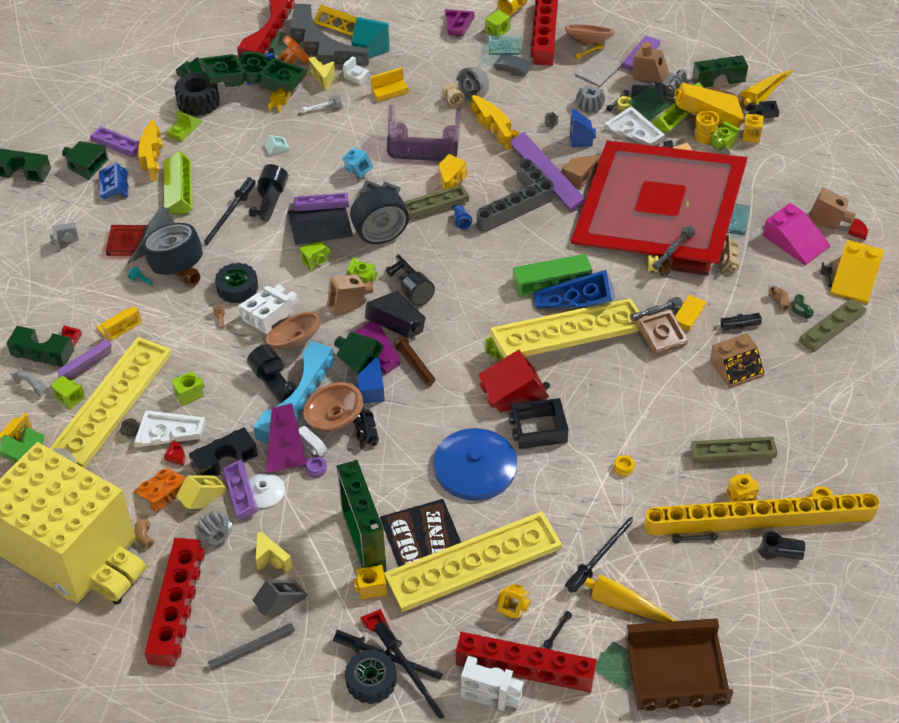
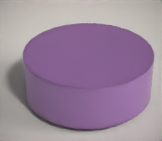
M315 456L307 460L306 472L309 476L317 478L326 473L327 464L325 459Z

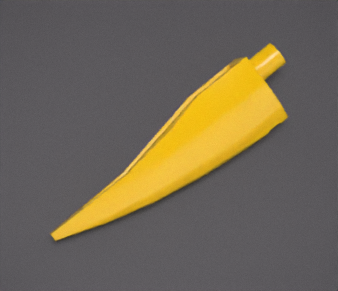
M793 69L767 77L740 92L739 95L744 97L743 104L745 106L750 103L758 105L759 101H766L768 96L793 72Z
M602 574L599 575L597 581L587 578L584 586L593 589L591 598L602 604L658 622L675 621L644 597Z

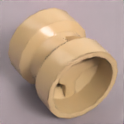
M448 83L442 89V94L451 106H458L464 101V94L459 90L456 83Z

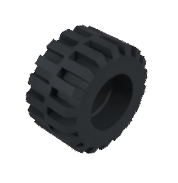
M204 73L187 74L176 82L174 89L177 106L183 113L203 116L211 113L212 110L219 106L218 85L209 84Z

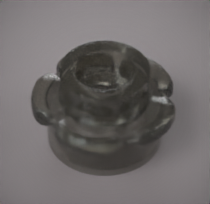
M554 112L546 113L545 126L551 129L557 126L558 116Z
M132 418L124 420L121 423L120 433L128 438L134 437L138 433L139 423Z

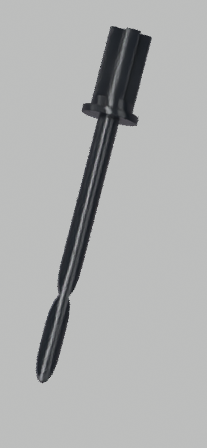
M248 177L240 189L234 192L235 200L204 240L206 245L210 243L238 203L248 199L247 195L256 183L251 177Z
M633 516L624 522L617 533L608 540L587 565L580 564L578 566V570L565 584L569 592L576 593L587 578L593 577L591 569L615 544L618 537L631 526Z
M385 621L376 624L374 630L385 645L386 652H394L421 694L424 695L435 715L439 719H443L444 715L432 696L429 695L426 687L399 649L402 641L397 640Z
M336 630L333 641L354 649L356 654L361 652V650L374 649L384 652L385 655L391 657L392 662L402 665L396 655L364 643V636L360 638ZM407 660L414 670L441 680L442 673Z

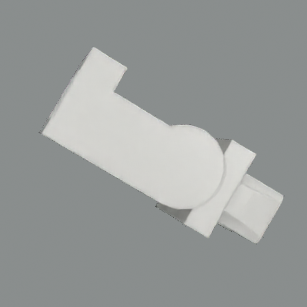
M267 285L263 288L264 291L258 292L240 304L239 310L242 321L268 334L272 331L271 326L280 319L286 318L288 315H292L294 313L293 306L299 302L297 294L292 291L286 294V290L281 285H277L275 288Z
M468 656L461 675L460 698L488 706H498V710L505 711L506 705L519 708L524 681L512 678L513 671L506 669L504 672L500 668L489 669L477 665V658Z

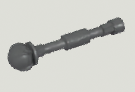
M693 226L683 227L681 237L670 245L658 261L653 263L654 269L658 270L685 239L689 240L695 236Z
M680 297L671 298L664 305H657L646 309V311L630 314V320L636 321L644 316L660 313L664 309H679L682 306V300Z

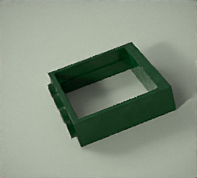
M354 460L336 465L341 511L362 568L382 565L385 573L387 569L384 531L359 462ZM377 524L378 528L372 529L371 525Z

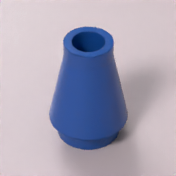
M462 205L455 206L454 217L456 227L461 230L470 228L473 221L471 215Z

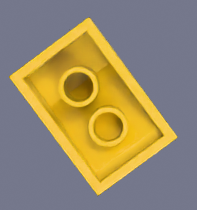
M847 240L830 294L846 299L852 298L857 302L868 304L884 249Z

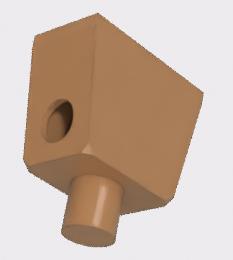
M644 42L633 57V79L663 83L670 74L664 54L661 50L652 49L650 42Z
M822 187L810 211L809 218L814 225L837 229L841 221L852 224L856 214L847 211L849 201L846 198Z
M356 274L330 277L327 305L335 317L360 308L364 304V296L373 293V286L371 282L363 283Z

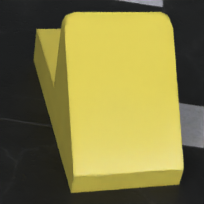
M315 57L308 58L310 73L321 87L327 90L335 76L334 62L322 65Z
M260 531L257 534L256 547L258 571L269 562L276 569L280 568L285 573L293 568L291 556Z

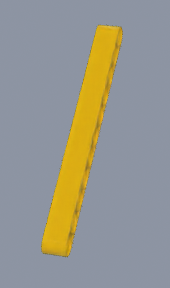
M872 493L652 507L646 511L644 530L650 535H669L865 522L875 518L880 500Z

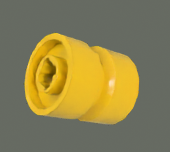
M498 0L497 6L500 11L512 16L526 5L527 0Z
M704 110L697 114L694 138L697 142L703 144L711 143L712 134L718 130L719 115L717 113Z

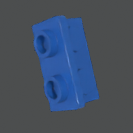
M117 162L99 171L100 196L104 200L117 193H120L124 198L128 197V172Z

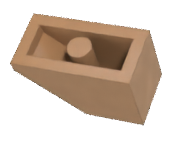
M590 155L572 158L567 164H564L561 173L575 188L581 190L595 174L600 156Z

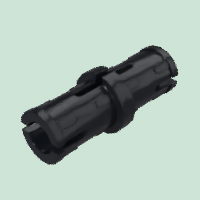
M759 312L746 315L741 313L737 314V316L720 319L722 330L744 329L745 327L761 325L762 323Z

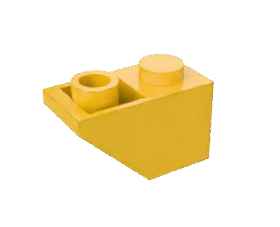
M448 154L439 164V178L443 190L457 186L467 177V162Z

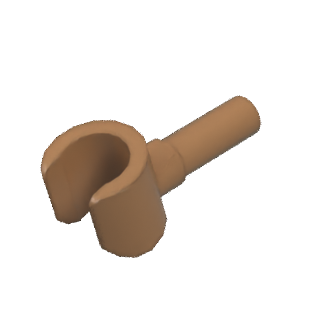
M221 303L222 306L220 308H215L213 304L214 316L219 320L220 329H224V304Z

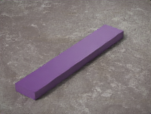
M522 132L510 141L511 146L522 158L530 159L554 183L553 192L571 212L585 202V198L525 132Z

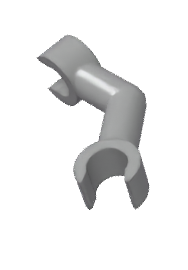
M17 367V372L10 373L14 381L25 379L38 396L41 397L46 393L47 387L42 382H38L29 372L24 371L22 367Z

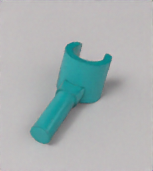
M133 267L127 271L130 280L133 281L139 278L150 286L153 284V281L141 274L138 267Z

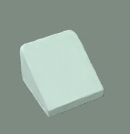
M269 135L265 142V148L269 155H275L290 149L284 137Z

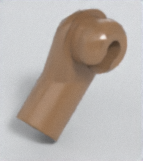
M771 286L768 290L770 297L780 303L782 311L789 310L790 303L787 292L777 286Z
M139 519L135 523L134 532L136 540L146 549H150L154 541L146 532L150 529L151 523L148 519Z

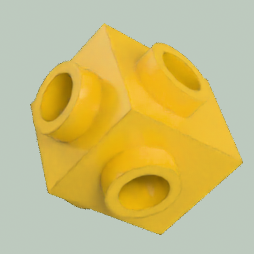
M749 472L735 475L729 479L726 494L731 502L754 501L757 498L759 485L755 479H752Z
M518 584L508 585L503 590H500L497 603L499 604L497 612L503 613V615L509 618H519L524 612H528L531 599H528L530 592L524 590V587Z

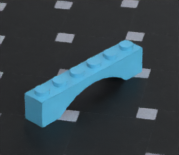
M311 341L302 354L304 367L302 380L294 393L278 405L282 406L292 403L296 421L299 413L304 410L306 401L316 391L318 384L323 382L327 370L332 368L335 357H333V349L331 347ZM271 409L264 411L254 425L256 440L267 444L269 443Z

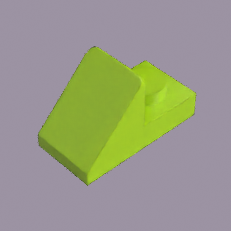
M176 111L177 122L167 131V135L170 138L183 142L202 123V119Z

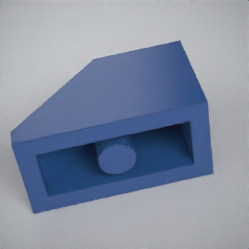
M571 109L569 135L571 147L593 146V139H596V129L592 128V123L588 118L576 109Z
M375 358L357 376L358 384H354L362 394L363 404L385 401L379 358Z

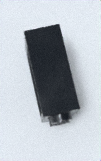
M560 398L512 404V413H508L509 423L514 425V429H512L513 440L518 442L519 449L568 442L569 429ZM553 416L556 429L530 433L522 432L520 420Z

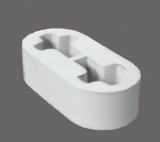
M306 426L299 428L302 446L314 457H322L327 453L325 444Z

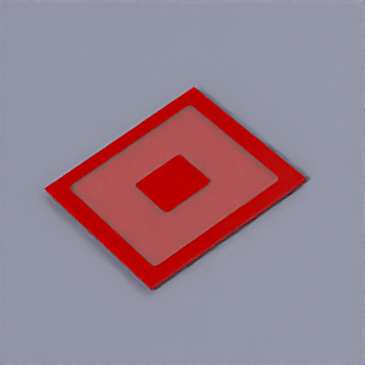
M607 140L572 236L571 244L663 256L670 245L681 237L683 227L690 225L695 229V236L689 240L685 239L670 258L719 264L748 157Z

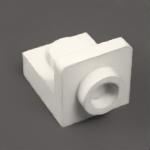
M353 56L343 64L345 79L361 85L370 77V71L356 65V58Z

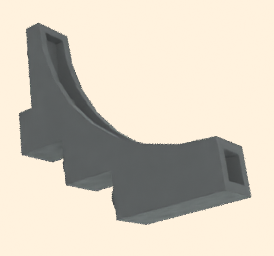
M295 4L290 24V37L297 42L304 43V52L308 55H317L318 62H321L322 65L334 62L335 67L336 64H344L352 56L356 58V65H369V48L355 47L333 40L325 35L314 23L311 4Z

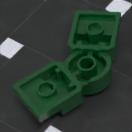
M259 52L242 53L239 59L233 54L199 58V65L209 84L223 82L225 87L243 85L246 81L259 83L261 87L277 92L279 88L293 92L307 75V69L279 59H272L269 62L268 57Z

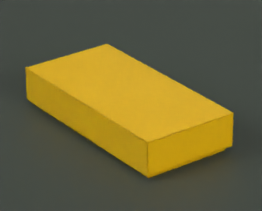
M688 295L675 316L680 327L691 331L706 307L707 301Z

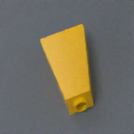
M682 83L679 89L675 91L674 98L677 107L697 115L704 110L713 111L719 115L718 125L720 126L726 121L739 128L744 121L737 96Z

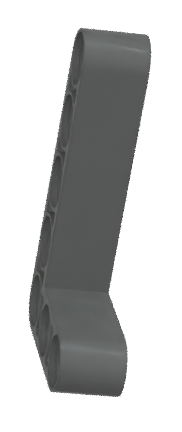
M520 159L517 162V179L524 188L477 210V229L483 232L490 231L550 203L553 200L554 183L530 159Z

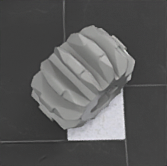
M585 85L584 88H579L576 95L578 108L589 112H596L597 109H602L605 103L603 90L599 89V86L593 87L592 85L589 87Z
M211 511L209 515L204 514V518L199 519V524L194 527L196 538L207 548L211 546L215 548L217 544H223V541L228 539V535L232 532L230 519L221 511L216 513Z

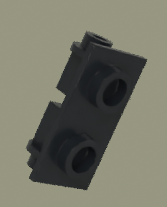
M362 407L360 414L353 421V424L356 426V438L359 441L360 449H363L365 444L376 446L379 441L377 429L374 428L376 424L373 412L369 409L364 410Z

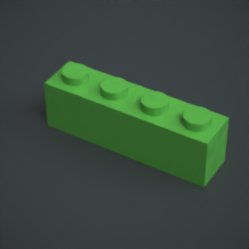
M581 254L513 267L512 281L518 297L590 275L593 269L587 255Z

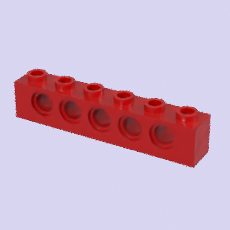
M535 0L533 37L530 57L533 58L534 65H553L558 0Z
M174 538L144 652L148 665L175 667L177 658L181 657L182 645L180 644L182 638L186 637L187 632L185 623L186 619H189L191 616L190 603L191 599H195L196 595L195 582L200 579L201 569L199 566L200 562H203L205 558V549H202L201 542L198 539Z
M460 632L455 651L456 665L464 667L468 656L477 658V665L489 669L500 668L504 672L506 669L513 671L512 677L589 693L592 692L597 663L595 658L466 632Z

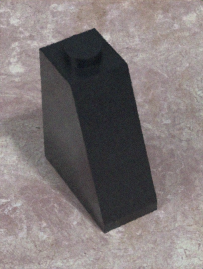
M398 290L367 302L364 316L367 320L406 338L423 332L426 319Z

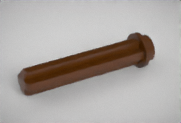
M404 337L397 338L394 342L395 349L401 352L423 383L431 386L435 382V377L409 345V340Z

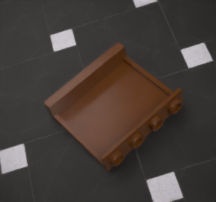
M718 618L627 625L625 638L637 710L654 711L658 708L673 710L686 706L699 708L703 705L723 706L731 702L733 689H729L718 638Z

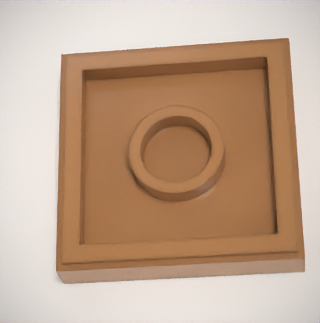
M671 309L640 318L636 321V325L653 355L687 345L689 342Z

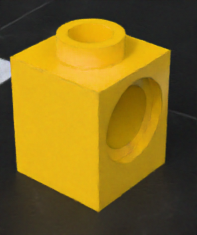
M746 114L742 141L760 143L764 116Z
M382 565L356 569L357 578L353 579L355 592L359 591L361 600L387 595Z

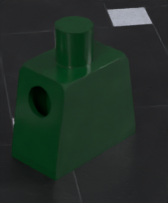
M83 141L78 142L73 148L64 147L62 151V156L66 158L68 168L87 180H90L109 160L105 146Z
M350 332L346 339L339 336L334 342V346L339 348L337 356L358 374L375 358H378L385 347L374 338Z

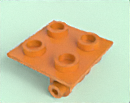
M166 467L159 470L148 481L142 482L133 492L151 502L150 507L153 511H160L168 505L167 502H172L171 498L174 500L177 498L176 495L186 477Z

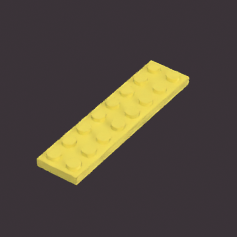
M629 298L490 328V335L503 358H506L518 349L526 357L639 332L636 321L630 320V314L640 311L632 299Z
M137 337L49 449L64 448L69 450L74 455L76 464L86 468L172 355L171 349Z
M541 511L384 573V576L401 612H405L562 549V543L545 514Z

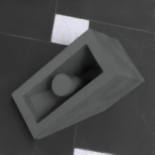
M266 580L252 601L258 607L259 612L265 616L281 615L305 599L308 594L296 580Z

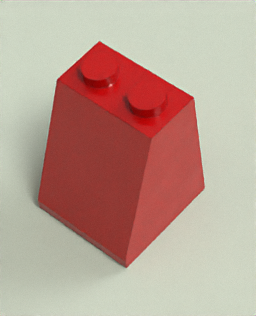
M519 349L478 374L482 381L479 385L483 392L489 396L486 398L492 408L496 407L500 413L512 410V404L533 402L539 399L544 400L549 397L535 368Z

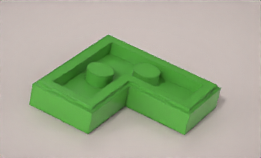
M28 427L23 429L20 442L4 435L0 439V456L16 463L37 442L43 445L44 435Z

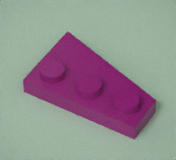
M370 321L354 332L374 338L385 346L378 357L381 372L385 375L401 365L400 358L379 324Z
M292 403L271 408L266 474L307 463Z

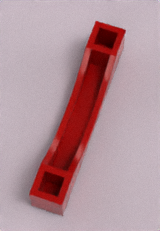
M269 0L271 16L268 22L259 31L243 38L237 47L238 59L245 52L265 54L266 50L270 48L273 39L276 38L277 32L282 28L284 21L288 19L290 11L294 9L295 0Z

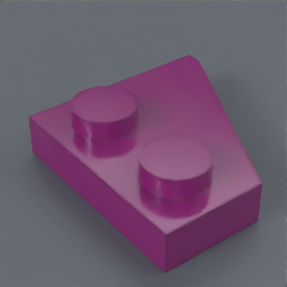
M445 9L448 35L464 36L475 18L474 11Z

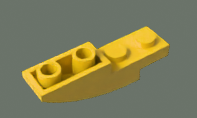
M473 95L470 109L473 114L475 113L478 123L485 130L490 129L492 133H495L498 143L502 144L505 150L511 149V121L494 104Z
M151 120L143 131L138 150L141 170H148L150 181L158 180L157 173H160L158 162L155 161H158L157 156H161L160 148H163L162 138H158L161 137L160 126L156 127L155 120Z

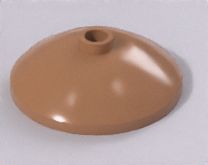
M581 24L565 26L567 34L575 40L584 42L583 45L593 46V43L603 42L615 34L614 29L602 26Z
M311 311L293 315L277 324L268 333L266 342L272 348L278 350L302 347L319 329L321 318L318 313Z
M336 382L325 385L316 390L306 401L303 410L304 418L311 428L325 432L342 429L352 423L360 414L363 407V397L360 390L350 383Z

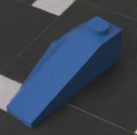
M606 270L533 292L536 309L596 306L615 299L613 283Z

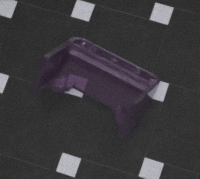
M390 104L387 133L388 155L394 159L442 161L448 154L457 157L462 108H456L455 125L445 127L442 139L408 137L407 126L404 123L395 122V104Z

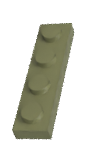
M461 184L408 200L404 203L409 219L468 202L469 195Z
M851 298L802 334L799 342L812 352L817 351L866 313V308Z
M774 436L691 441L690 444L693 463L777 458L778 454Z

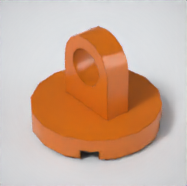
M286 36L283 38L288 48L278 59L292 64L299 58L306 64L308 58H310L308 54L301 50L300 45L292 37Z

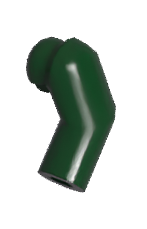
M797 294L794 298V312L807 319L811 318L814 311L804 303V296Z

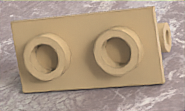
M730 234L726 236L719 262L721 273L725 269L736 272L739 268L737 258L738 243L735 240H731Z

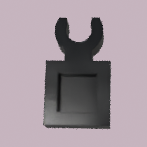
M759 101L758 105L753 103L747 104L749 114L761 115L764 118L779 117L776 101Z

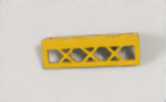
M320 4L314 23L353 37L354 31L349 32L347 26L350 24L355 25L357 17ZM322 13L327 15L329 20L320 22ZM339 19L343 24L335 27L333 21Z

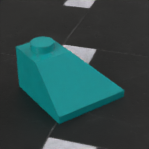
M357 17L351 41L352 46L369 48V58L389 52V23Z

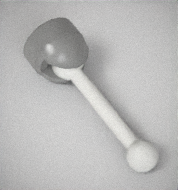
M335 94L331 96L329 102L302 107L301 112L307 113L309 110L327 105L333 108L342 107L340 95Z

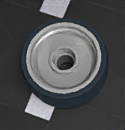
M377 187L367 190L354 201L350 209L351 221L356 232L363 241L369 244L379 245L394 240L406 229L409 221V214L402 198L395 190L388 187Z
M172 223L162 226L148 234L142 243L150 268L153 272L162 275L182 272L198 263L203 255L199 236L195 228L188 223Z

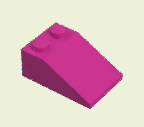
M792 203L787 204L765 222L763 236L805 266L830 248L829 242L807 214Z

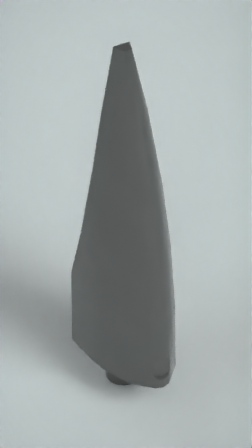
M160 207L145 227L137 249L127 263H131L145 255L142 243L148 234L162 226L175 223L168 214V208Z

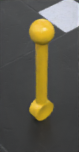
M597 43V46L582 53H577L576 58L581 59L582 56L594 50L603 49V43Z

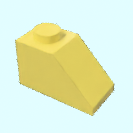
M187 475L176 497L187 509H203L222 495L228 487L216 476Z

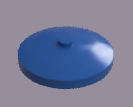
M470 428L457 431L446 437L439 444L434 454V474L438 483L448 493L465 500H486L501 494L511 485L517 472V457L512 445L503 436L487 429Z

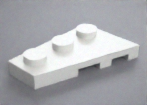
M632 106L604 124L605 129L643 145L656 146L665 140V134Z
M146 410L134 441L135 448L172 443V441L180 442L201 439L206 424L205 417Z

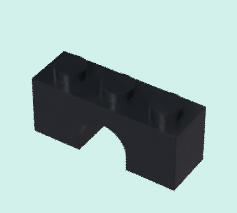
M245 427L188 453L195 473L205 476H218L221 474L219 461L222 458L232 457L237 461L241 459L245 463L258 456L256 443Z

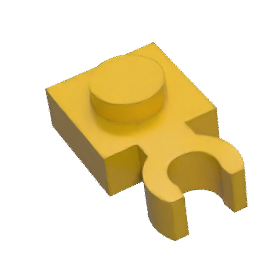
M279 88L277 92L272 91L269 97V111L277 107V112L280 113L282 105L287 104L291 92Z

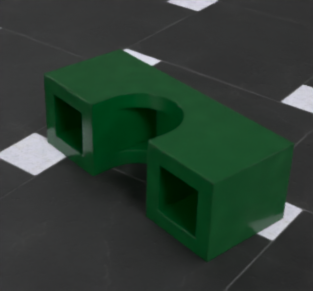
M743 55L694 62L692 79L694 84L699 82L703 88L713 87L714 80L720 75H725L729 84L746 82L748 64Z
M0 149V176L10 178L16 170L24 169L27 180L44 182L51 169L48 155Z
M16 326L6 342L11 356L29 359L34 362H43L52 366H65L74 352L71 337L53 333L49 340L39 343L35 329Z

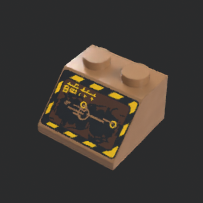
M748 333L712 345L710 362L729 389L765 375L758 347Z

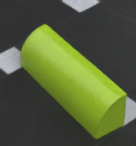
M699 82L694 85L703 88ZM675 101L651 123L662 133H667L690 112L677 107Z
M181 151L164 160V207L168 208V213L176 215L186 214L193 210L192 160Z

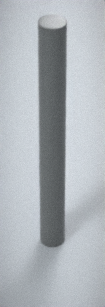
M292 623L287 624L208 661L211 670L290 634L295 629Z

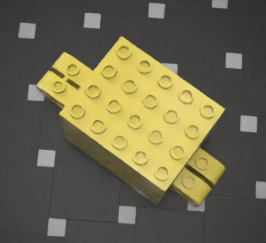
M39 442L0 478V557L50 586L63 598L79 603L90 590H93L111 602L118 601L131 587V584L147 569L143 560L127 550L136 541V536L122 489Z

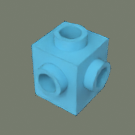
M355 147L341 158L345 164V170L349 174L353 173L360 178L374 167L369 160L368 154L364 150L360 151Z

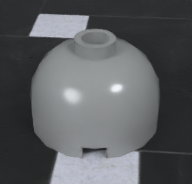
M469 67L458 72L456 81L458 80L459 90L464 94V101L469 100L472 102L473 95L483 98L487 94L489 79L483 70L477 67Z

